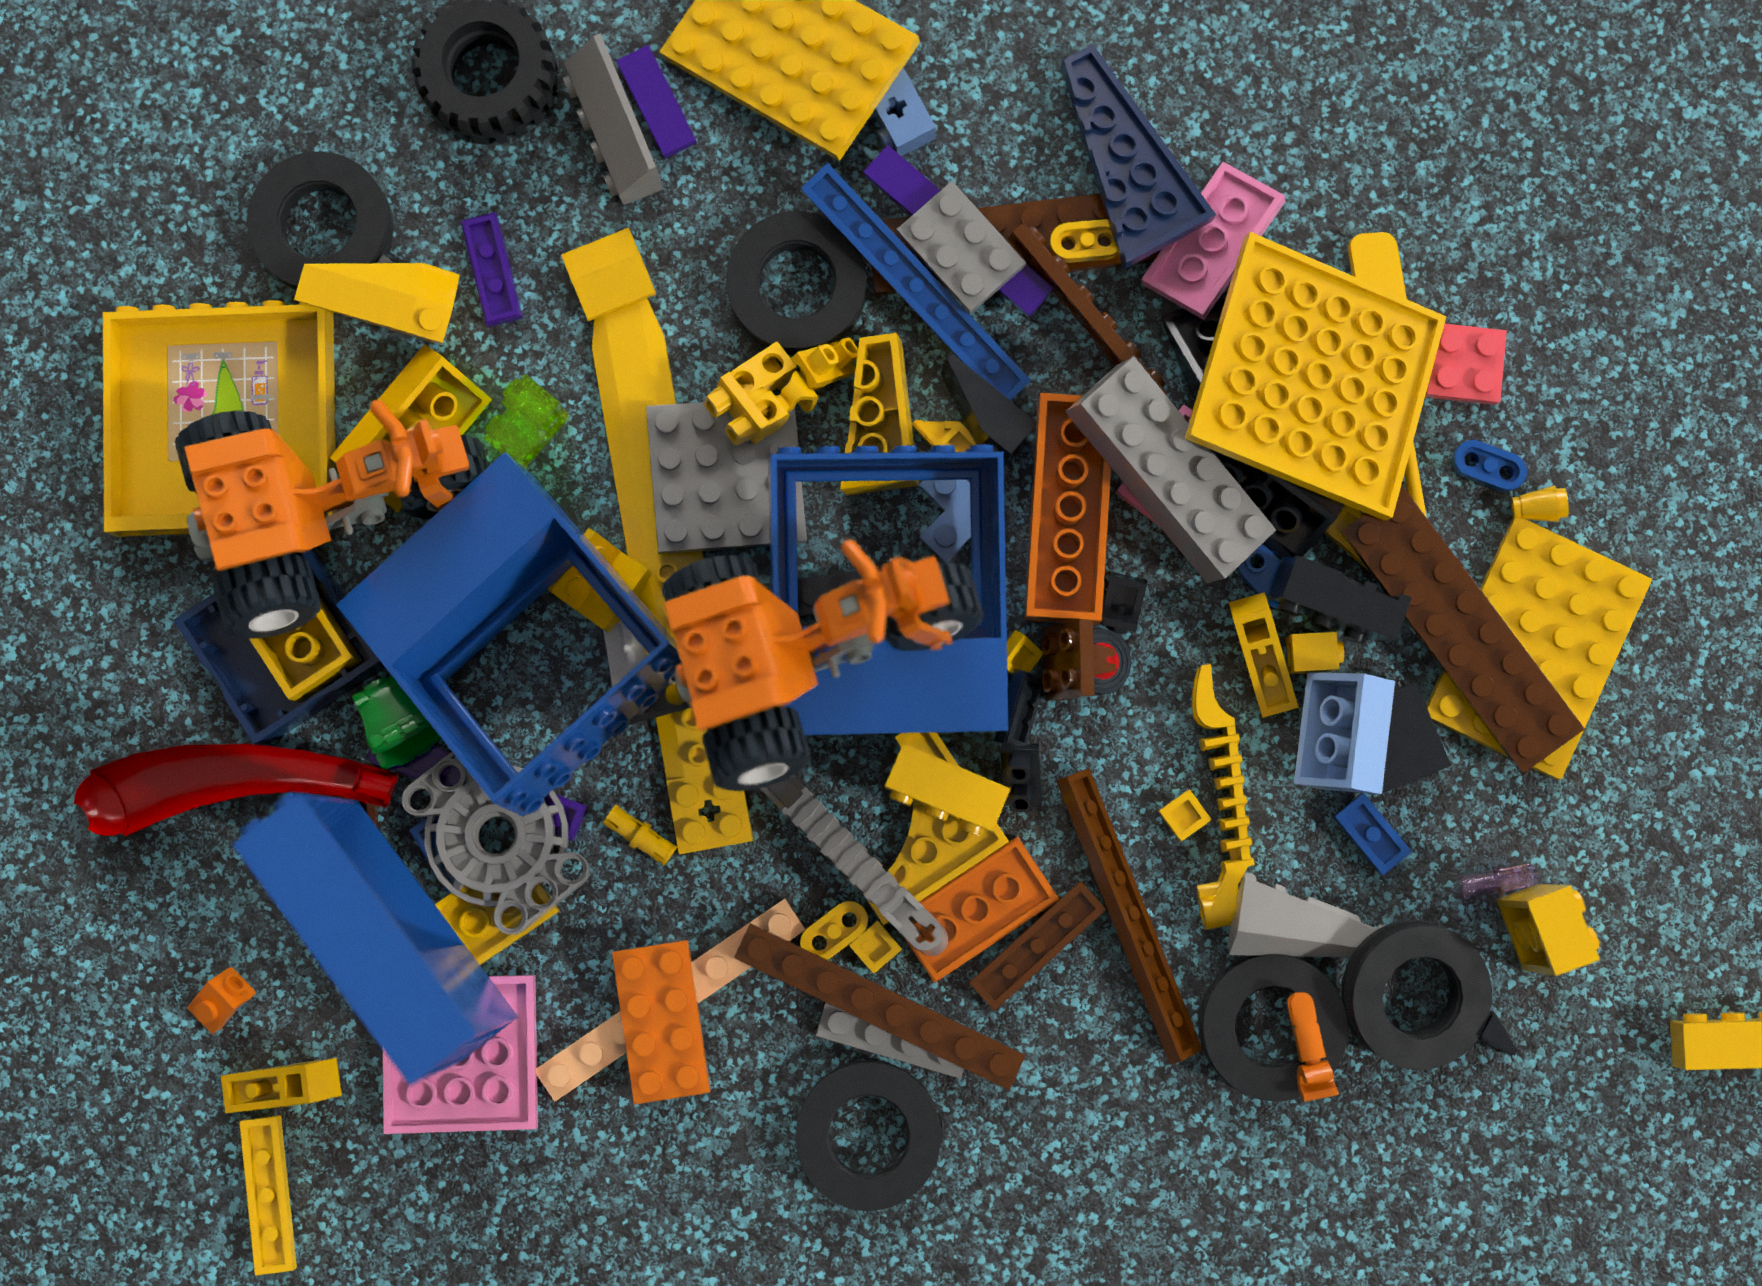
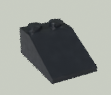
M1228 291L1222 293L1204 320L1183 308L1161 315V321L1195 401Z

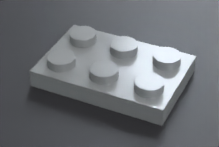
M953 181L897 228V234L969 314L973 313L1026 266L1023 258Z

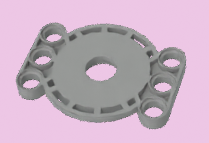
M451 752L412 782L402 794V805L409 814L419 818L427 817L425 849L429 864L438 880L451 893L469 903L496 907L494 923L505 934L518 935L524 932L582 886L589 877L590 865L588 861L578 853H566L568 847V821L564 807L554 790L549 795L555 805L547 806L544 800L541 807L536 811L520 816L494 804L456 755ZM448 766L457 767L461 775L459 782L452 787L444 786L440 781L441 772ZM513 766L517 772H520L523 769L520 767ZM417 790H426L430 795L429 805L423 810H414L410 804L411 795ZM559 813L562 824V838L555 837L553 815ZM435 816H439L437 824H434ZM491 818H505L512 823L515 829L513 844L502 853L493 854L487 852L479 842L481 826ZM432 833H436V844L439 852L436 857L432 848ZM554 846H560L559 853L552 854ZM576 859L583 866L582 875L576 880H566L562 875V866L566 861ZM444 864L447 871L455 878L453 885L444 877L439 865ZM539 883H547L552 888V898L548 903L539 905L532 899V890ZM466 885L473 890L483 892V900L470 897L461 892V889ZM493 894H501L499 900L493 901ZM509 907H517L522 913L520 925L512 929L506 928L501 918L503 912Z

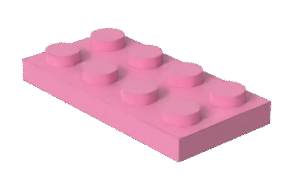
M1225 162L1221 163L1201 192L1216 213L1213 221L1164 247L1141 279L1143 286L1203 320L1231 282L1244 236L1249 232L1262 236L1286 202L1285 195Z

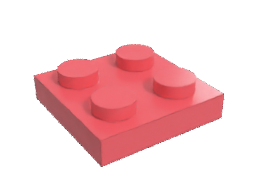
M1444 324L1425 397L1498 405L1501 401L1507 330Z

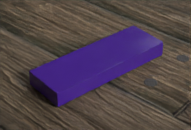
M649 45L616 60L664 159L697 144L696 138Z
M493 212L461 220L486 326L489 328L523 319L497 213Z

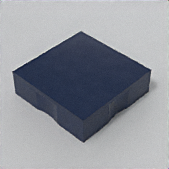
M315 548L303 553H289V555H299L301 558L308 560L317 592L363 662L351 670L342 668L339 670L342 676L303 702L298 703L286 697L249 638L233 637L225 632L214 593L173 620L200 663L217 680L226 703L254 745L269 746L386 668L336 606L346 595Z

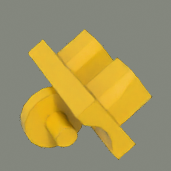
M848 337L840 341L797 352L791 359L794 364L800 366V374L807 381L809 388L818 390L827 384L849 378L855 374L856 368L853 362L857 359L858 348L853 340Z

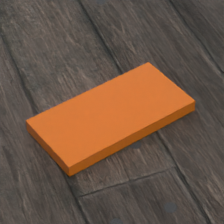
M1016 837L919 902L947 931L948 944L942 953L936 956H926L917 950L907 939L906 941L935 983L1060 899L1020 839ZM916 922L915 926L922 932L925 940L932 943L935 939L932 932L925 930Z

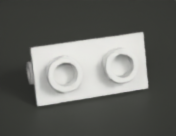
M622 621L616 624L608 633L603 630L612 687L645 658L644 647Z

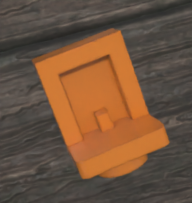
M229 967L209 980L187 1009L213 1035L223 1028L241 1005L252 999L256 991L234 968Z

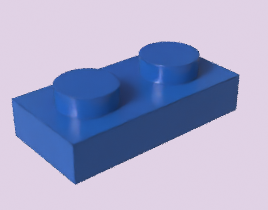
M1360 793L1332 816L1379 875L1386 874L1412 852L1364 793Z

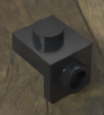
M1111 572L1100 624L1106 625L1108 630L1115 633L1136 632L1148 580Z

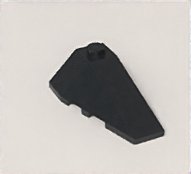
M1211 450L1276 529L1263 543L1282 558L1290 556L1303 557L1337 519L1344 506L1343 503Z

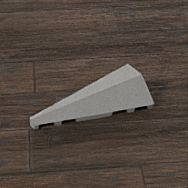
M1244 873L1237 893V909L1229 929V955L1351 957L1361 942L1374 931L1383 927V925L1379 924L1376 928L1361 923L1358 915L1312 897L1302 900L1287 894L1286 887L1276 884L1272 888L1257 882L1255 875Z

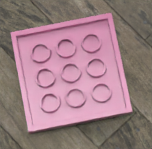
M535 975L489 976L518 1015V1018L457 1065L410 1086L383 1050L384 1134L527 1130L538 1128Z

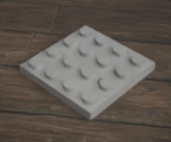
M704 402L646 406L658 554L770 546L768 460L770 454H776L779 447H798L795 408L788 412L790 414L789 419L779 430L764 437L759 443L754 445L749 440L739 445H734L725 432L726 425L734 420L728 411L715 418L704 407ZM796 482L797 544H805L807 542L802 482Z

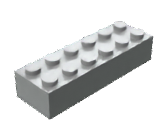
M1134 356L1116 365L1065 411L1206 583L1227 578L1276 531L1209 448L1184 439L1189 423Z

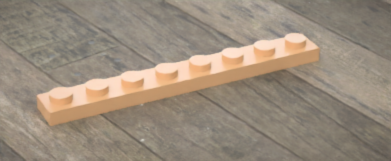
M783 899L750 922L788 941L806 930L786 899ZM750 923L692 962L698 1003L751 968V966L734 958ZM618 1012L536 1068L537 1076L554 1102L626 1053L621 1012Z

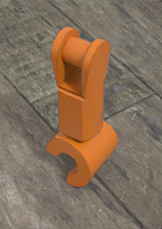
M1304 992L1293 993L1288 997L1287 1008L1291 1024L1293 1025L1292 1030L1299 1061L1306 1062V1064L1298 1066L1297 1085L1302 1101L1306 1102L1339 1095L1333 1080L1335 1077L1328 1060L1321 1061L1320 1059L1326 1057L1319 1024L1316 1023L1317 1017L1313 999Z

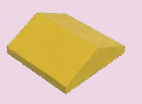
M629 228L561 254L588 322L656 295Z

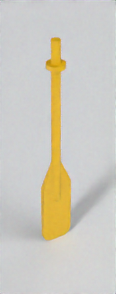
M1386 232L1363 233L1353 237L1348 243L1352 276L1407 299L1398 245L1395 238ZM1413 441L1404 473L1405 484L1408 494L1426 516Z

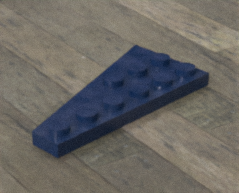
M1092 44L1064 58L1061 70L1123 270L1211 223L1216 213L1095 46Z

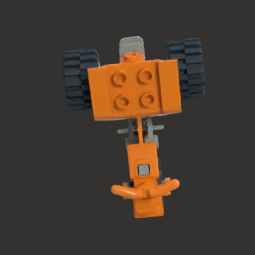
M374 400L370 404V410L390 434L391 442L377 440L344 453L336 462L340 478H338L334 468H329L328 473L331 482L316 488L313 473L280 436L272 430L269 420H266V417L262 414H256V412L251 411L221 412L203 417L187 425V428L182 429L178 433L179 436L175 439V446L185 484L191 492L197 494L200 507L193 509V513L188 516L187 525L197 557L202 561L214 560L217 571L224 570L221 572V575L215 578L213 590L225 632L239 638H266L290 632L312 620L320 612L321 603L310 564L307 559L301 558L299 555H289V553H303L331 541L329 533L331 529L344 526L346 534L352 535L353 529L351 524L363 522L365 525H374L382 522L387 511L383 496H388L390 491H394L400 497L406 514H410L414 518L431 519L489 467L480 440L469 435H460L456 425L430 431L427 419L418 421L415 427L405 430L404 426L384 402ZM332 511V515L328 516L327 512Z
M845 540L841 545V551L862 575L863 580H854L821 596L813 608L816 624L805 630H802L798 613L761 584L755 563L746 557H711L689 564L673 573L663 583L662 592L668 620L674 633L682 662L676 665L675 680L680 697L685 702H688L689 707L693 710L698 730L703 731L707 729L702 736V741L715 786L731 791L759 789L784 781L806 767L811 760L799 714L794 708L784 705L818 685L815 672L830 667L832 676L837 678L839 676L838 664L847 661L850 664L868 661L872 657V643L878 644L883 640L884 630L889 645L894 649L902 651L940 650L942 646L950 645L974 630L982 622L984 613L970 570L960 564H938L935 557H929L917 562L897 557L884 564L881 568L882 571L878 572L876 566L853 540ZM834 647V648L828 650L827 652H824L825 649Z

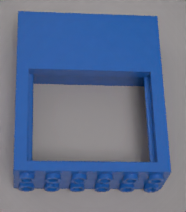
M937 445L932 446V449H929L928 452L917 453V446H894L890 453H878L877 446L855 447L852 453H840V447L824 446L816 447L814 454H801V447H779L776 454H770L768 460L770 592L797 613L796 482L970 480L971 573L984 613L982 622L970 633L950 645L942 646L940 650L902 651L894 649L889 645L884 630L883 640L878 644L872 643V657L868 661L859 664H850L849 661L838 664L839 676L837 678L832 676L830 667L815 672L818 685L784 705L794 708L798 712L804 735L1008 731L1003 452H993V445H972L970 449H966V452H955V446ZM801 626V627H802V630H805L806 628H808V627H810V626ZM834 647L825 649L824 652H827L828 650H830V649H832V648H834Z
M506 452L497 458L336 605L494 804L520 816L533 813L540 808L545 796L554 788L565 785L572 778V772L583 762H588L595 758L601 751V746L609 738L617 736L626 730L630 724V719L640 710L651 707L657 701L658 694L669 684L676 683L674 674L677 669L676 665L682 663L674 638L538 480ZM574 565L649 655L520 772H517L445 681Z
M292 792L273 805L275 812L262 821L261 818H257L239 831L242 837L232 844L410 1086L457 1065L518 1018V1015L358 800L301 793L295 795Z

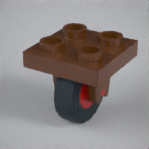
M1075 620L1044 627L1041 649L1044 654L1045 671L1042 676L1045 701H1064L1109 694L1124 685L1130 675L1132 661L1128 646L1123 638L1114 631L1103 628L1093 629V620Z

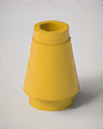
M1553 485L1519 495V497H1511L1513 519L1522 518L1526 520L1559 522V518L1568 517L1569 506L1566 489H1557Z

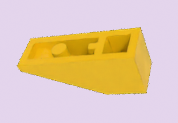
M1265 592L1229 602L1262 718L1299 708Z
M337 1058L221 1075L225 1113L309 1104L342 1096Z

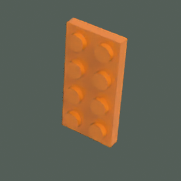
M689 940L613 951L612 957L634 1105L710 1093L711 1089Z

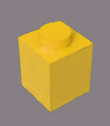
M1337 632L1291 634L1285 638L1289 675L1334 672L1339 670V663L1344 662V645L1342 641H1337Z

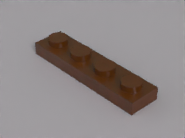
M1079 881L974 976L969 983L995 1011L1099 917L1106 908Z

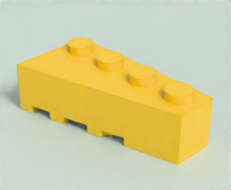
M897 333L862 337L859 339L854 378L855 388L853 403L850 408V426L845 453H852L855 447L877 446L878 453H890L894 446H914L902 341ZM919 480L841 481L840 490L849 496L919 486Z

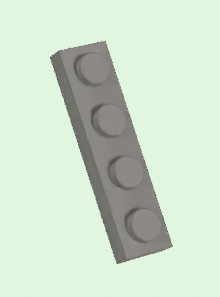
M825 1003L816 1036L956 1078H962L964 1068L833 1005Z

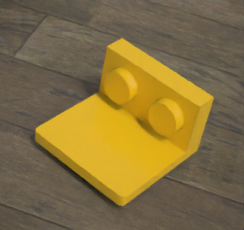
M588 528L584 533L587 539L636 595L641 593L647 584V580L652 575V571L621 552L594 530ZM574 565L547 589L607 633L621 621Z

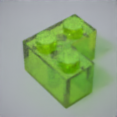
M527 374L520 380L518 378L514 379L503 392L505 398L501 403L507 410L502 416L497 414L488 423L485 429L487 434L483 437L501 455L506 452L525 469L570 418L561 403Z

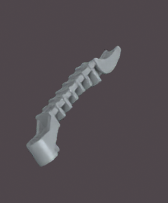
M795 775L774 785L760 788L789 819L793 820L792 823L803 833L805 832L807 834L806 837L814 845L818 846L829 860L836 864L835 867L850 878L849 881L865 894L864 896L867 900L879 908V912L917 950L926 956H936L945 950L948 944V934L945 928L904 887L897 883V879L889 871L886 872L882 868L883 865L875 857H871L867 853L868 850L860 842H857L845 827L843 828L840 825V821L831 812H827V808L817 798L814 799L812 797L813 794ZM916 922L925 930L932 932V935L935 937L932 943L925 940L922 932L915 926Z

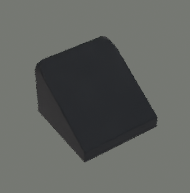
M1490 1011L1486 1026L1478 1040L1502 1054L1511 1057L1512 1055L1515 1056L1517 1053L1515 1045L1496 1013Z

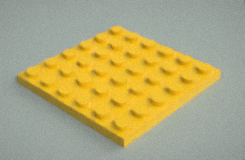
M1249 232L1244 236L1184 439L1387 521L1393 518L1446 316Z

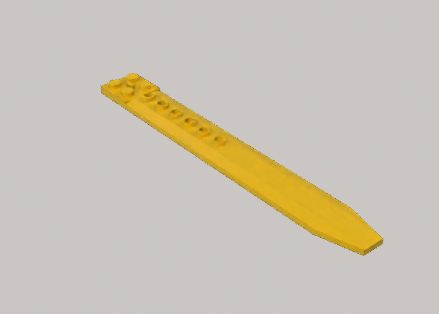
M646 298L594 319L592 352L627 555L652 571V575L647 580L644 590L636 596L675 640L664 605L663 583L676 571L689 564L703 560L704 557L703 551L658 554L646 406L676 404L665 337ZM644 648L645 657H646V656L649 655V653H648V652L645 650V648ZM676 683L667 688L665 694L669 703L680 705L685 702L679 695ZM689 708L657 717L656 722L679 854L753 841L745 791L723 790L715 786L702 741V736L707 729L703 731L698 730L693 710ZM711 800L714 806H720V813L715 814V821L708 822L707 817L700 816L699 809L705 807V801Z

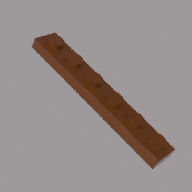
M1024 222L1017 227L1008 237L1010 242L1036 273L1054 288L1053 293L1114 366L1134 356L1164 394L1167 395L1168 393L1163 389L1165 382L1154 369L1150 368L1148 370L1139 360L1141 353L1137 347L1129 340L1124 342L1115 331L1118 329L1115 321L1106 312L1100 313L1091 303L1094 298L1090 291L1081 283L1076 285L1068 275L1070 269L1064 260L1058 255L1053 257L1045 248L1046 240L1034 226L1029 228Z

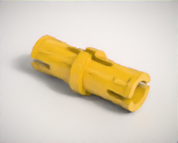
M617 804L602 823L630 842L628 846L634 850L637 847L659 862L663 867L677 849L676 845L650 828L651 824L646 821L642 823Z

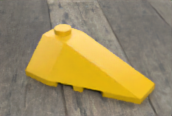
M425 263L304 264L294 300L440 345L444 341L452 313L460 274Z

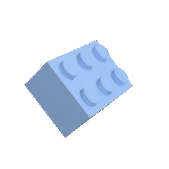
M1307 673L1294 784L1323 790L1382 794L1395 681L1368 674Z

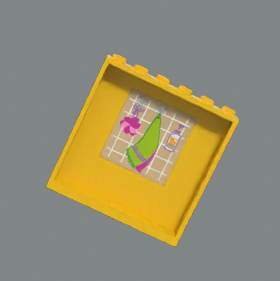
M277 300L264 301L263 306L250 307L249 304L244 302H228L224 308H212L210 304L194 303L189 305V309H176V307L171 305H154L153 310L139 311L137 307L119 306L116 307V312H103L104 532L115 537L190 534L187 518L193 513V509L200 507L197 494L191 492L185 484L175 446V439L179 436L178 433L182 429L187 428V425L221 412L251 411L256 412V414H262L266 417V420H269L272 430L280 436L313 473L316 488L331 482L328 470L329 468L336 470V463L330 458L336 450L334 313L299 302V305H285V302ZM332 511L327 512L328 516L332 515Z

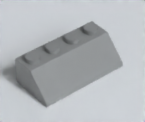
M597 34L565 62L569 76L564 77L563 80L571 99L579 97L583 108L576 110L584 131L592 129L596 141L590 143L598 164L606 162L610 174L603 177L612 197L619 194L624 206L663 190V186L601 34Z

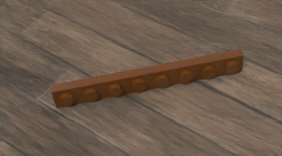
M1087 768L1056 782L1075 826L1076 834L1089 861L1091 871L1103 896L1105 906L1117 931L1119 941L1132 968L1133 976L1146 1003L1147 1011L1160 1038L1162 1048L1170 1064L1178 1063L1201 1051L1202 1046L1090 768Z
M750 923L734 956L735 959L1007 1090L1011 1089L1026 1056L1003 1043Z

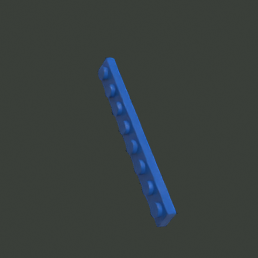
M829 163L823 166L801 188V191L964 364L1009 400L1014 398L1031 381Z

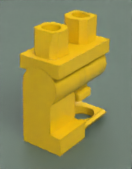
M775 342L735 368L732 372L721 376L717 388L706 396L704 407L715 418L727 411L731 414L734 420L726 425L725 432L734 445H739L749 440L755 445L762 441L764 437L779 430L788 421L790 416L788 412L794 410L796 403L800 405L803 411L809 413L815 408L819 396L813 389L809 388L807 381L800 372L796 371V364H794L781 345ZM776 358L780 360V362L782 363V367L775 360ZM776 388L778 390L782 389L781 393L777 396L772 393Z

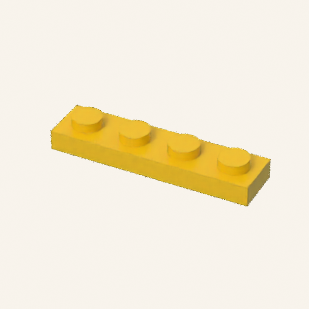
M281 1115L239 1121L255 1276L293 1271L297 1268Z

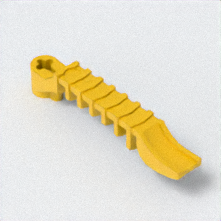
M1211 664L1202 665L1197 668L1192 690V714L1196 723L1202 728L1208 730L1223 729V735L1199 739L1201 751L1225 747V755L1208 758L1210 770L1227 768L1228 776L1214 778L1216 790L1229 788L1230 796L1218 798L1217 805L1219 811L1231 809L1232 817L1219 819L1218 823L1221 832L1234 829L1235 838L1220 840L1222 852H1229L1230 860L1220 863L1221 873L1218 881L1196 886L1200 916L1205 930L1231 925L1237 909L1238 884L1248 866L1255 865L1254 859L1250 857L1249 846H1252V839L1248 836L1247 831L1250 821L1245 813L1247 798L1243 794L1242 787L1245 779L1240 769L1242 763V756L1238 751L1240 737L1235 730V719L1224 712L1215 699Z

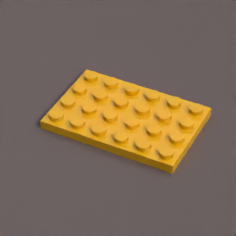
M694 0L659 52L663 59L840 161L919 45L920 40L918 35L856 0Z
M1512 518L1480 589L1585 728L1651 584L1652 578L1522 518ZM1442 670L1426 704L1432 721L1507 756L1444 670ZM1583 731L1533 766L1532 769L1555 780H1561Z

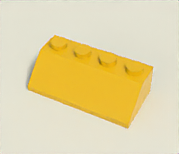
M424 344L378 400L384 402L404 426L405 430L415 427L418 421L427 419L430 431L456 425L460 435H463L492 399L443 356ZM369 410L330 458L336 463L344 453L377 440L391 442L390 434L373 415L371 410ZM394 491L388 492V496H383L385 503L399 512L402 509L400 497Z

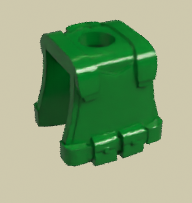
M392 675L388 676L387 679L383 677L373 681L364 688L365 691L361 690L351 696L365 727L366 743L371 752L376 754V759L384 770L396 765L402 766L414 760V757H419L430 751L434 744L442 740Z

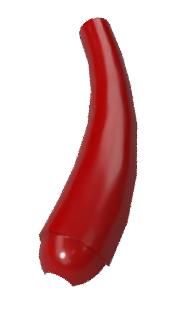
M254 744L182 745L132 754L90 770L91 775L83 780L77 788L74 804L79 805L85 812L89 822L88 830L103 836H113L121 833L127 836L158 821L196 807L253 794L299 792L332 795L387 807L396 788L398 773L350 759L304 750Z

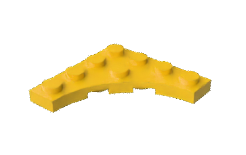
M937 732L900 733L895 736L900 748L904 743L959 767ZM913 801L912 819L907 838L897 859L888 871L897 879V883L901 887H904L920 902L1009 842L997 822L993 832L984 831L982 836H977L959 828L962 821L949 815L946 821L939 820L924 813L927 806ZM867 900L882 924H887L889 921L879 912V908Z

